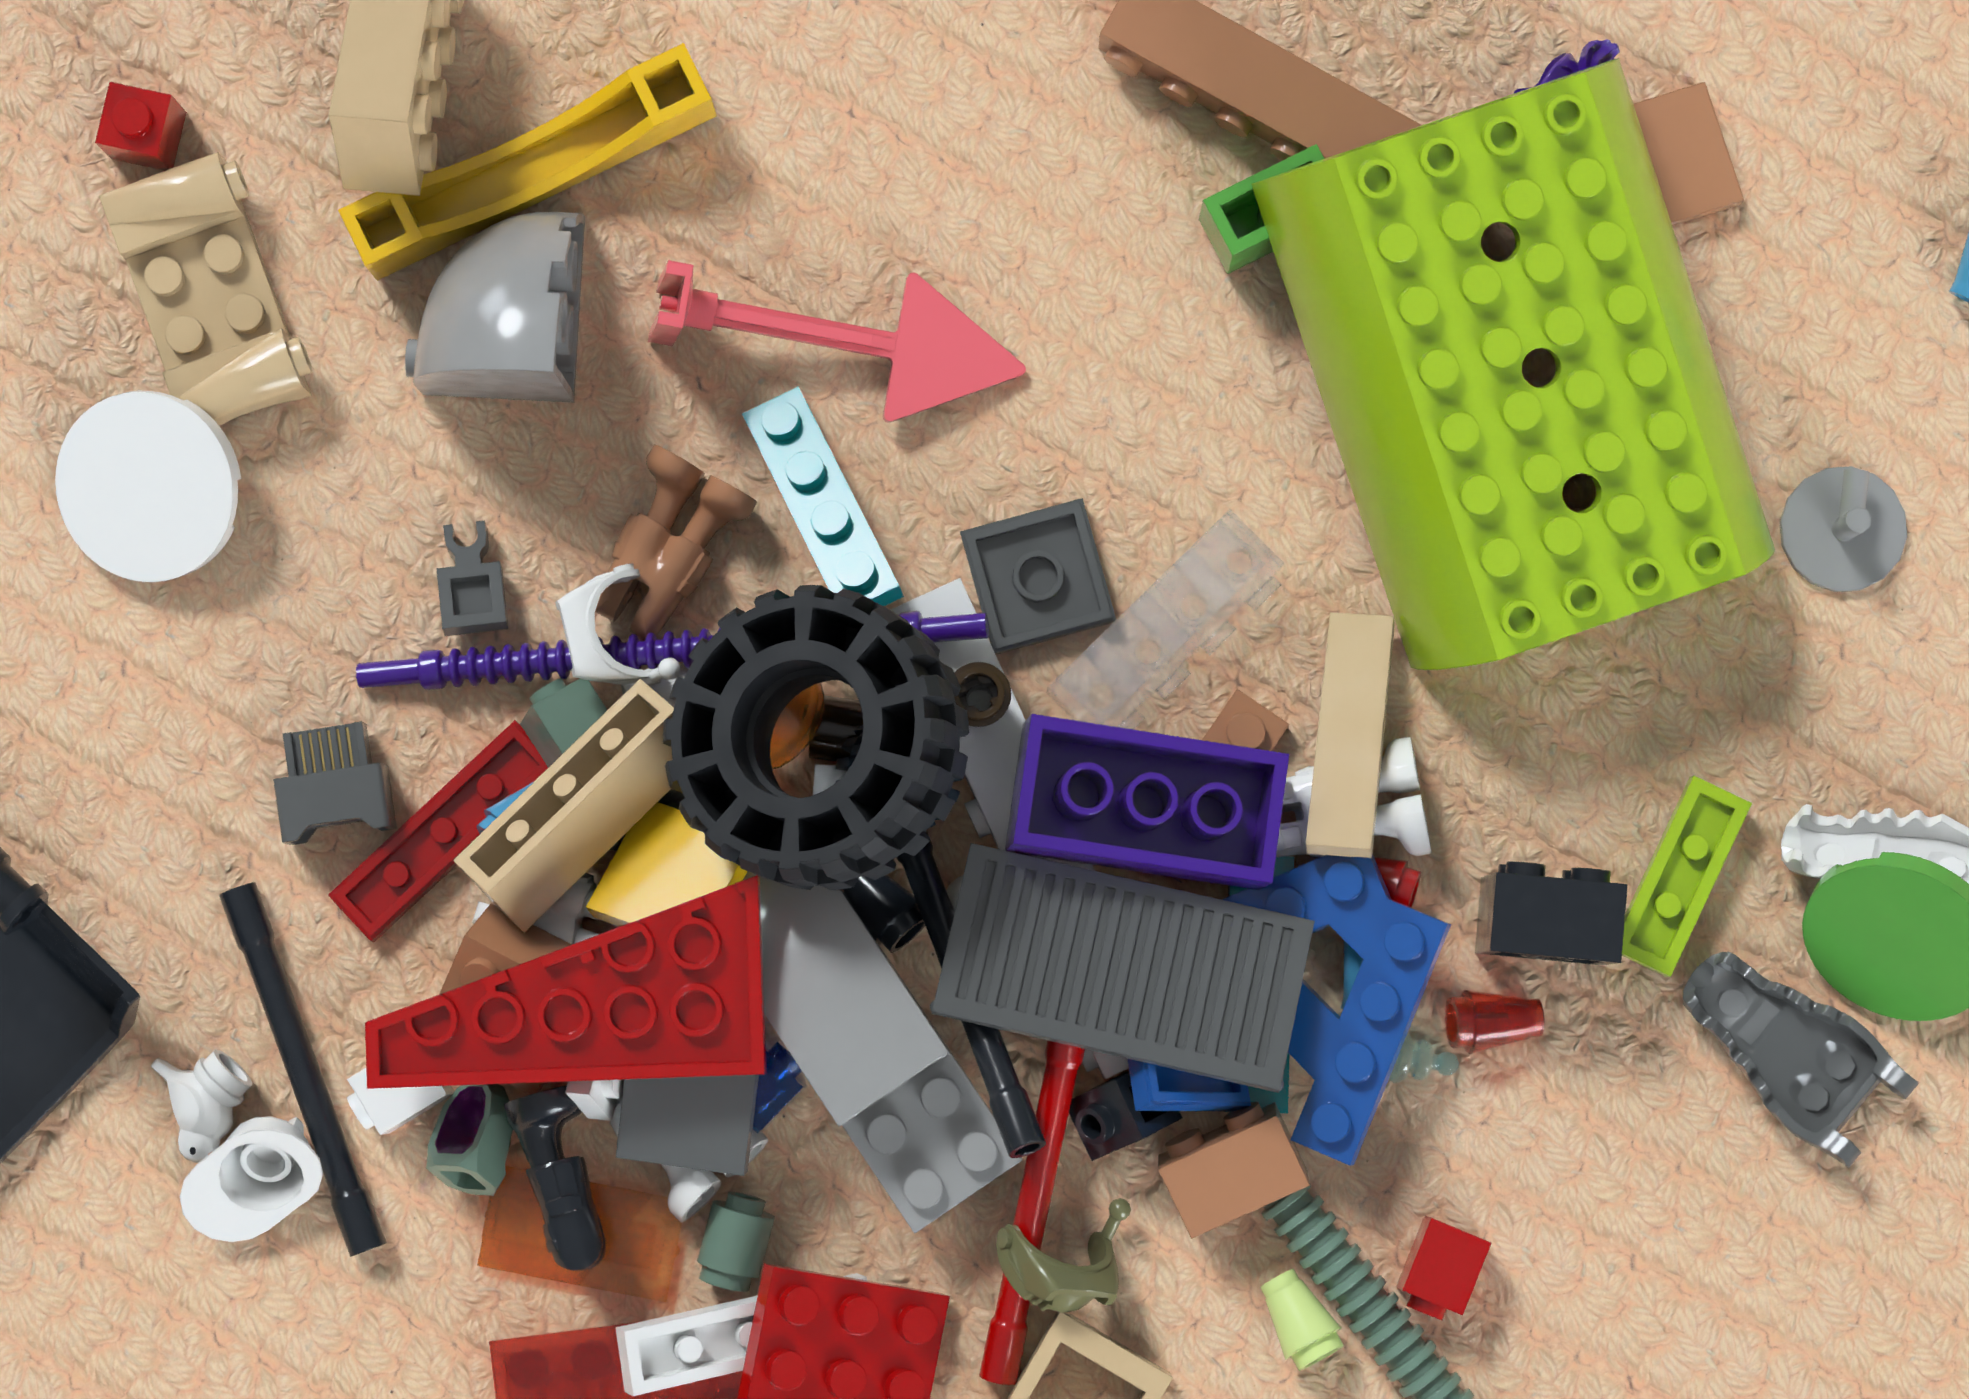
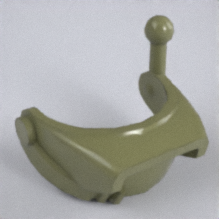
M1122 1198L1115 1199L1110 1203V1216L1102 1232H1094L1089 1238L1088 1254L1091 1264L1089 1266L1063 1263L1044 1254L1024 1237L1017 1225L1007 1224L998 1231L996 1243L998 1259L1007 1280L1023 1299L1029 1300L1034 1306L1038 1305L1042 1311L1050 1309L1064 1313L1079 1310L1093 1298L1104 1305H1111L1117 1298L1119 1282L1118 1268L1111 1240L1121 1220H1125L1130 1215V1204Z

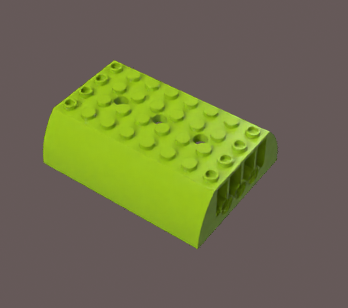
M1619 58L1251 184L1411 668L1417 670H1442L1498 661L1741 577L1758 568L1774 554L1775 547ZM1496 222L1507 225L1515 236L1514 251L1507 259L1500 262L1489 259L1481 247L1483 232L1489 225ZM1542 348L1553 356L1556 363V371L1548 384L1534 387L1525 380L1522 373V363L1529 352ZM1584 473L1593 480L1596 487V496L1593 503L1587 509L1575 512L1566 506L1562 491L1570 477Z

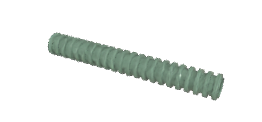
M1311 1184L1306 1188L1264 1206L1265 1210L1262 1212V1216L1265 1220L1274 1219L1277 1223L1274 1229L1279 1237L1284 1234L1290 1241L1286 1247L1290 1252L1293 1253L1298 1250L1302 1256L1299 1260L1300 1265L1304 1269L1312 1268L1315 1273L1311 1279L1316 1285L1321 1283L1325 1285L1327 1290L1324 1292V1296L1329 1301L1336 1299L1339 1303V1307L1336 1309L1341 1317L1346 1315L1350 1317L1352 1322L1349 1328L1353 1333L1360 1331L1363 1334L1362 1345L1366 1349L1374 1348L1377 1352L1374 1360L1379 1366L1387 1365L1389 1371L1386 1376L1391 1382L1398 1380L1402 1386L1399 1392L1404 1398L1411 1396L1412 1399H1473L1474 1394L1469 1388L1462 1390L1458 1385L1462 1380L1458 1373L1449 1374L1446 1370L1449 1364L1444 1356L1437 1358L1433 1353L1436 1349L1432 1340L1425 1342L1422 1339L1423 1328L1419 1324L1412 1326L1408 1321L1411 1316L1409 1310L1397 1307L1395 1303L1399 1297L1395 1292L1392 1291L1387 1294L1383 1289L1386 1284L1385 1279L1381 1275L1374 1277L1370 1272L1374 1267L1371 1261L1368 1259L1362 1261L1359 1258L1358 1254L1361 1252V1248L1356 1243L1349 1245L1345 1240L1349 1235L1344 1227L1340 1229L1335 1227L1333 1222L1336 1220V1216L1333 1212L1324 1213L1320 1207L1324 1203L1319 1195L1311 1196L1308 1192Z

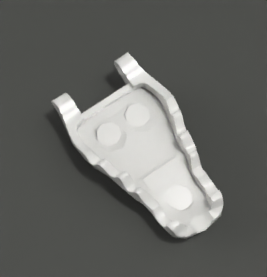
M1806 804L1788 822L1781 840V860L1787 868L1796 874L1815 879H1821L1836 864L1843 866L1858 860L1879 858L1881 852H1895L1921 857L1939 864L1957 874L1969 884V828L1945 814L1927 817L1923 811L1914 810L1906 817L1899 818L1893 809L1885 808L1879 814H1871L1867 810H1860L1852 819H1847L1842 815L1829 817L1819 815L1813 811L1812 805Z

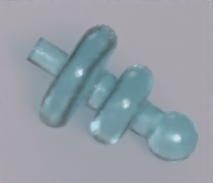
M1407 1033L1389 1081L1400 1083L1405 1080L1409 1071L1416 1080H1424L1428 1077L1431 1070H1437L1445 1076L1452 1075L1458 1070L1459 1061L1451 1052H1443L1439 1055L1434 1054L1431 1043L1425 1039H1420L1413 1045L1412 1038Z

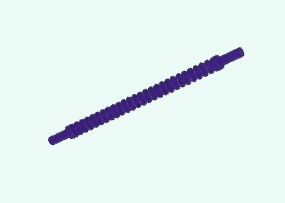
M918 611L901 612L899 616L908 620V623L914 628L926 634L934 643L989 638L987 613L923 618L922 614ZM703 628L697 637H693L690 630H684L681 638H675L673 632L667 631L661 640H658L654 633H648L645 641H639L637 635L631 634L625 643L615 635L611 637L608 644H604L603 640L600 637L598 638L602 647L614 660L624 666L641 670V666L647 665L649 669H655L663 659L674 658L678 662H683L684 666L689 669L694 661L688 656L702 637L709 641L714 635H711L708 629ZM559 640L556 648H550L548 642L542 641L536 650H533L529 643H523L520 651H515L512 645L506 644L500 653L497 652L494 646H487L484 654H480L475 647H470L467 655H462L460 650L456 648L450 651L449 656H445L441 650L422 651L416 659L358 663L356 679L359 688L421 684L425 690L445 688L447 681H451L454 687L459 688L465 679H469L473 686H478L482 678H486L489 684L495 685L501 676H504L508 683H514L517 675H522L525 681L531 682L537 673L540 674L543 680L547 681L550 680L554 672H558L560 678L567 679L572 669V662L568 645L564 640Z

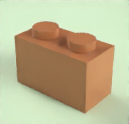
M1251 1102V1106L1231 1111L1225 1115L1223 1119L1226 1124L1203 1135L1199 1128L1191 1129L1165 1143L1167 1151L1158 1155V1170L1191 1239L1310 1186L1306 1166L1294 1141L1290 1140L1291 1135L1275 1102L1261 1108L1259 1102Z

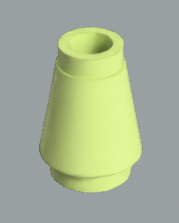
M1294 1269L1280 1274L1260 1287L1266 1297L1265 1301L1285 1360L1292 1358L1299 1371L1323 1360L1344 1346L1337 1334L1342 1328L1302 1279H1299Z

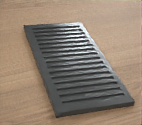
M971 843L935 1000L930 1004V1010L934 1015L1279 1093L1284 1087L1282 1079L1315 921Z

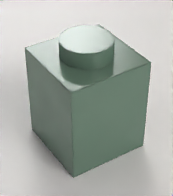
M560 678L545 685L529 698L533 705L524 716L520 725L549 768L607 711V708L589 680L578 679L566 686L563 679Z

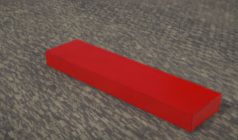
M514 720L328 894L334 903L371 942H375L457 865L453 860L480 835L476 826L486 818L484 810L534 782L548 769L522 726Z

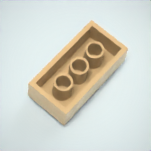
M350 0L328 115L343 189L420 196L424 170L434 171L437 160L436 132H431L433 117L443 118L445 113L447 87L446 80L440 79L442 65H452L454 60L456 37L455 28L449 27L451 13L460 14L464 0Z

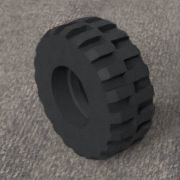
M800 585L794 591V596L791 597L778 589L757 596L754 600L755 608L744 612L736 607L718 621V626L721 629L709 641L703 637L698 641L688 655L694 661L684 679L677 676L669 698L676 702L672 719L667 718L664 720L663 744L670 746L672 750L673 760L667 761L665 765L669 786L671 789L683 793L685 799L680 801L679 810L691 828L705 834V844L721 858L738 864L743 870L789 887L811 890L814 886H822L830 890H840L854 887L857 877L863 875L874 880L879 879L896 869L894 859L903 852L915 856L930 841V837L925 832L934 820L938 818L945 821L955 803V800L949 798L948 795L954 778L964 779L968 756L959 752L960 737H966L969 734L967 710L955 703L954 697L961 690L957 677L951 667L940 661V649L926 634L914 628L908 623V620L862 594L847 589L834 593L822 585ZM825 681H842L854 689L862 709L863 735L857 756L843 777L828 789L804 798L790 796L780 788L771 766L770 744L775 724L787 704L803 690Z

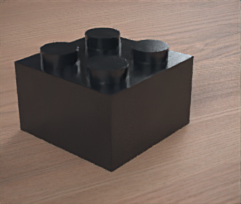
M1508 861L1506 864H1499L1498 872L1481 877L1475 954L1592 965L1621 963L1628 884L1610 883L1611 871L1592 868H1571V870L1562 871V878L1545 877L1546 865Z

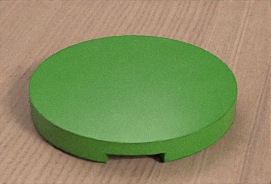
M1881 852L1879 858L1858 860L1843 866L1836 864L1821 877L1806 905L1803 914L1802 931L1805 947L1814 966L1835 990L1869 1011L1907 1021L1944 1019L1969 1008V884L1965 880L1932 861L1895 852Z

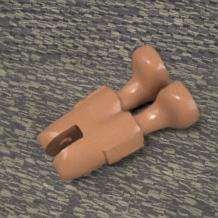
M654 444L646 457V465L656 479V493L647 516L641 513L637 515L630 514L618 540L615 541L612 553L614 560L608 571H614L613 568L617 566L634 564V568L639 569L640 577L628 582L609 585L601 593L595 610L596 613L615 622L632 599L639 582L646 584L649 587V591L640 602L639 609L629 629L630 632L643 639L646 638L648 633H654L657 636L684 597L688 598L698 587L697 585L713 561V558L709 557L710 552L705 547L716 532L730 521H742L748 518L757 504V501L746 493L710 475L700 493L699 503L682 535L673 536L670 529L687 500L699 486L705 473L690 462Z

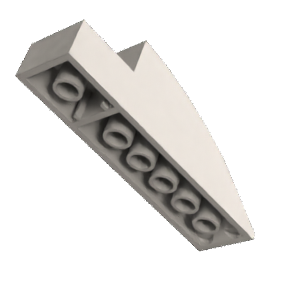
M672 802L667 806L679 809L680 802ZM747 871L743 880L756 876V874ZM759 876L764 1014L837 1125L843 1126L915 1234L1017 1165L1023 1159L1022 1157L1010 1158L1008 1156L992 1112L888 957L875 941L842 889L830 890L822 886H814L811 890L798 889Z

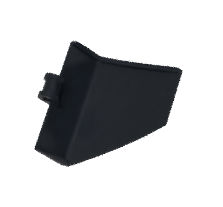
M1 847L0 1164L45 1120L131 1029L136 1020L140 1000L139 993L47 905L48 892L38 883L31 886L11 867V857Z

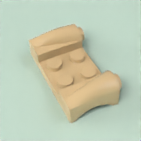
M217 152L99 195L118 251L128 265L165 369L162 374L170 395L196 404L220 426L239 416L265 407L312 396L305 375L312 373L313 370L300 337L291 339L241 199L248 197L249 191L240 167L235 160L228 163Z

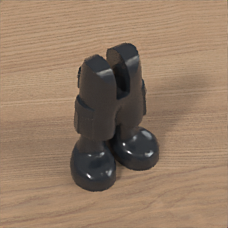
M566 1085L505 1103L504 1107L508 1122L517 1134L531 1168L525 1171L545 1223L543 1225V1233L548 1253H552L555 1262L559 1266L567 1270L583 1271L598 1266L603 1260L606 1251V1240L593 1201L584 1157H564L561 1141L562 1128L565 1123L582 1113L565 1093Z

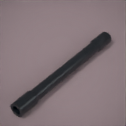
M930 840L915 856L903 852L896 858L904 868L942 969L955 912L933 857V845ZM961 1021L989 1093L990 1108L1008 1156L1010 1158H1020L1037 1152L1046 1145V1141L1028 1094L1020 1085L1000 1030Z
M256 882L230 889L220 894L219 897L237 947L245 956L312 1144L320 1158L323 1174L331 1193V1206L349 1255L352 1257L387 1243L370 1195L362 1185L275 947L274 932Z

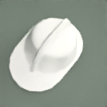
M272 1116L255 1117L241 1123L222 1145L196 1164L185 1177L179 1197L182 1212L195 1230L211 1239L228 1242L253 1239L270 1230L292 1211L307 1202L319 1190L323 1170L320 1158L304 1136V1125L300 1119L295 1117L286 1121Z

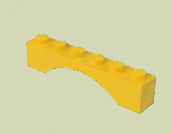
M682 43L626 70L581 103L533 130L484 153L424 174L420 196L374 192L338 211L365 267L378 281L717 117L711 96L685 44Z

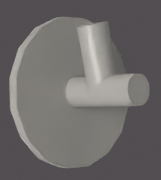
M1852 466L1826 468L1804 479L1787 498L1779 522L1781 546L1792 568L1812 585L1833 592L1860 591L1884 579L1899 562L1907 539L1905 511L1894 490L1875 474Z

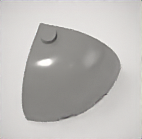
M534 212L514 216L493 224L476 234L451 257L439 274L428 297L421 320L418 340L408 339L406 345V376L413 377L414 385L423 395L574 403L585 216L583 213Z

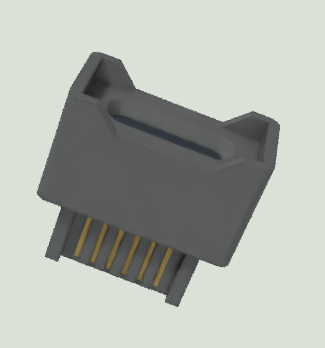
M360 721L300 732L282 733L289 777L273 779L282 843L288 845L304 844L308 842L318 828L363 821L374 829L378 828L380 831L397 829L388 766L383 763L372 764L366 723Z

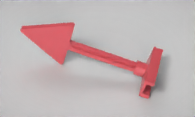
M668 260L658 280L656 293L665 294L661 297L659 310L672 313L659 311L650 328L648 342L673 346L683 326L711 331L712 326L888 359L891 362V369L883 411V420L887 423L1022 376L1026 371V367L1022 362L914 272L910 273L905 280L897 331L889 332L718 299V293L692 289L694 265Z

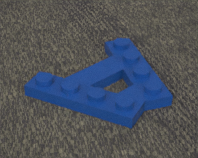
M1373 854L1372 858L1325 855L1273 877V883L1260 890L1247 888L1222 899L1313 920L1315 922L1312 933L1331 926L1363 959L1341 1016L1303 979L1288 1053L1314 1079L1290 1140L1349 1166L1354 1165L1451 927V924L1393 901Z

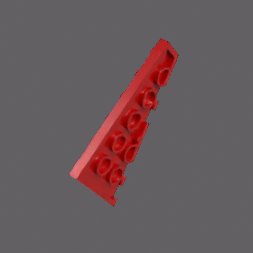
M753 876L365 1022L367 1089L765 1074L766 1049L759 876Z

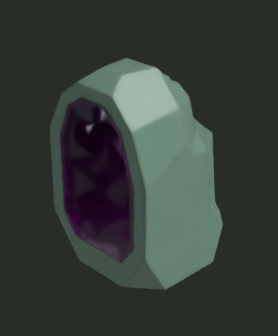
M500 1084L461 1085L443 1105L428 1143L426 1169L448 1187L471 1195L494 1196L506 1175L505 1162L513 1132L504 1104L510 1102L503 1086Z

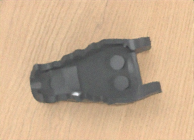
M1720 952L1706 959L1694 970L1683 989V1005L1696 1021L1720 1041L1728 1056L1755 1088L1763 1104L1772 1115L1796 1137L1832 1156L1848 1168L1858 1158L1861 1151L1851 1140L1838 1132L1877 1085L1881 1082L1893 1093L1906 1099L1919 1084L1918 1081L1906 1073L1893 1060L1880 1042L1857 1020L1834 1007L1814 1002L1793 988L1778 982L1769 981L1731 952Z

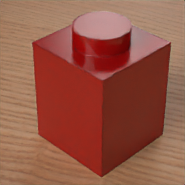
M109 82L95 143L112 160L163 171L174 168L187 112L170 94Z
M1424 1215L1396 1285L1400 1290L1411 1294L1406 1306L1439 1320H1443L1447 1309L1463 1316L1492 1243Z

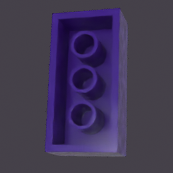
M1031 714L1022 725L1005 851L1260 890L1273 883L1289 754Z

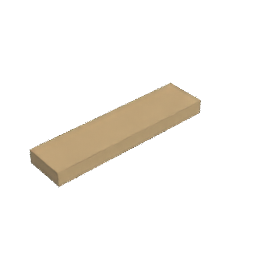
M1330 612L1306 836L1307 854L1372 858L1395 628L1394 616Z

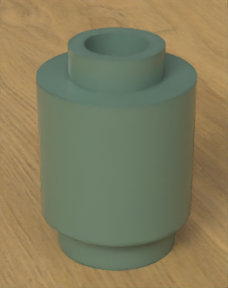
M730 1191L726 1201L714 1200L712 1202L697 1262L702 1265L699 1276L700 1280L728 1290L749 1291L752 1278H759L775 1220L772 1214L764 1211L765 1200L752 1195Z

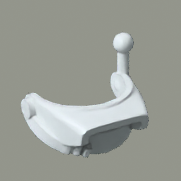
M634 564L617 566L613 568L614 571L596 576L555 602L563 623L572 662L571 671L573 677L594 682L622 685L634 684L639 679H642L648 686L661 683L662 679L673 680L679 675L681 666L674 658L663 659L655 669L640 670L622 665L615 661L602 647L595 631V610L601 593L611 584L628 582L640 577L639 569H635Z

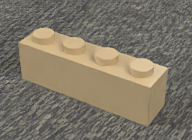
M639 679L453 860L475 885L524 933L671 789L665 765L667 761L673 760L672 750L670 746L663 744L664 720L667 718L672 719L674 707L642 679Z

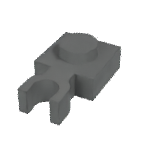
M476 521L477 540L474 544L467 547H462L455 543V531L452 524L443 525L448 553L455 560L454 567L436 568L444 635L453 636L508 629L500 561L482 563L489 549L485 521Z

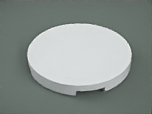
M137 390L106 398L90 407L78 418L67 433L61 446L56 466L55 485L58 506L67 530L80 549L91 560L110 573L122 578L140 582H161L198 570L210 562L223 549L235 528L233 522L238 503L237 480L241 479V474L231 443L220 426L208 413L189 400H181L161 392Z

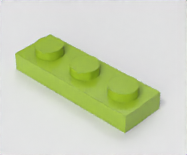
M1689 777L1625 913L1623 957L1665 977H1671L1752 805L1751 802L1699 777Z

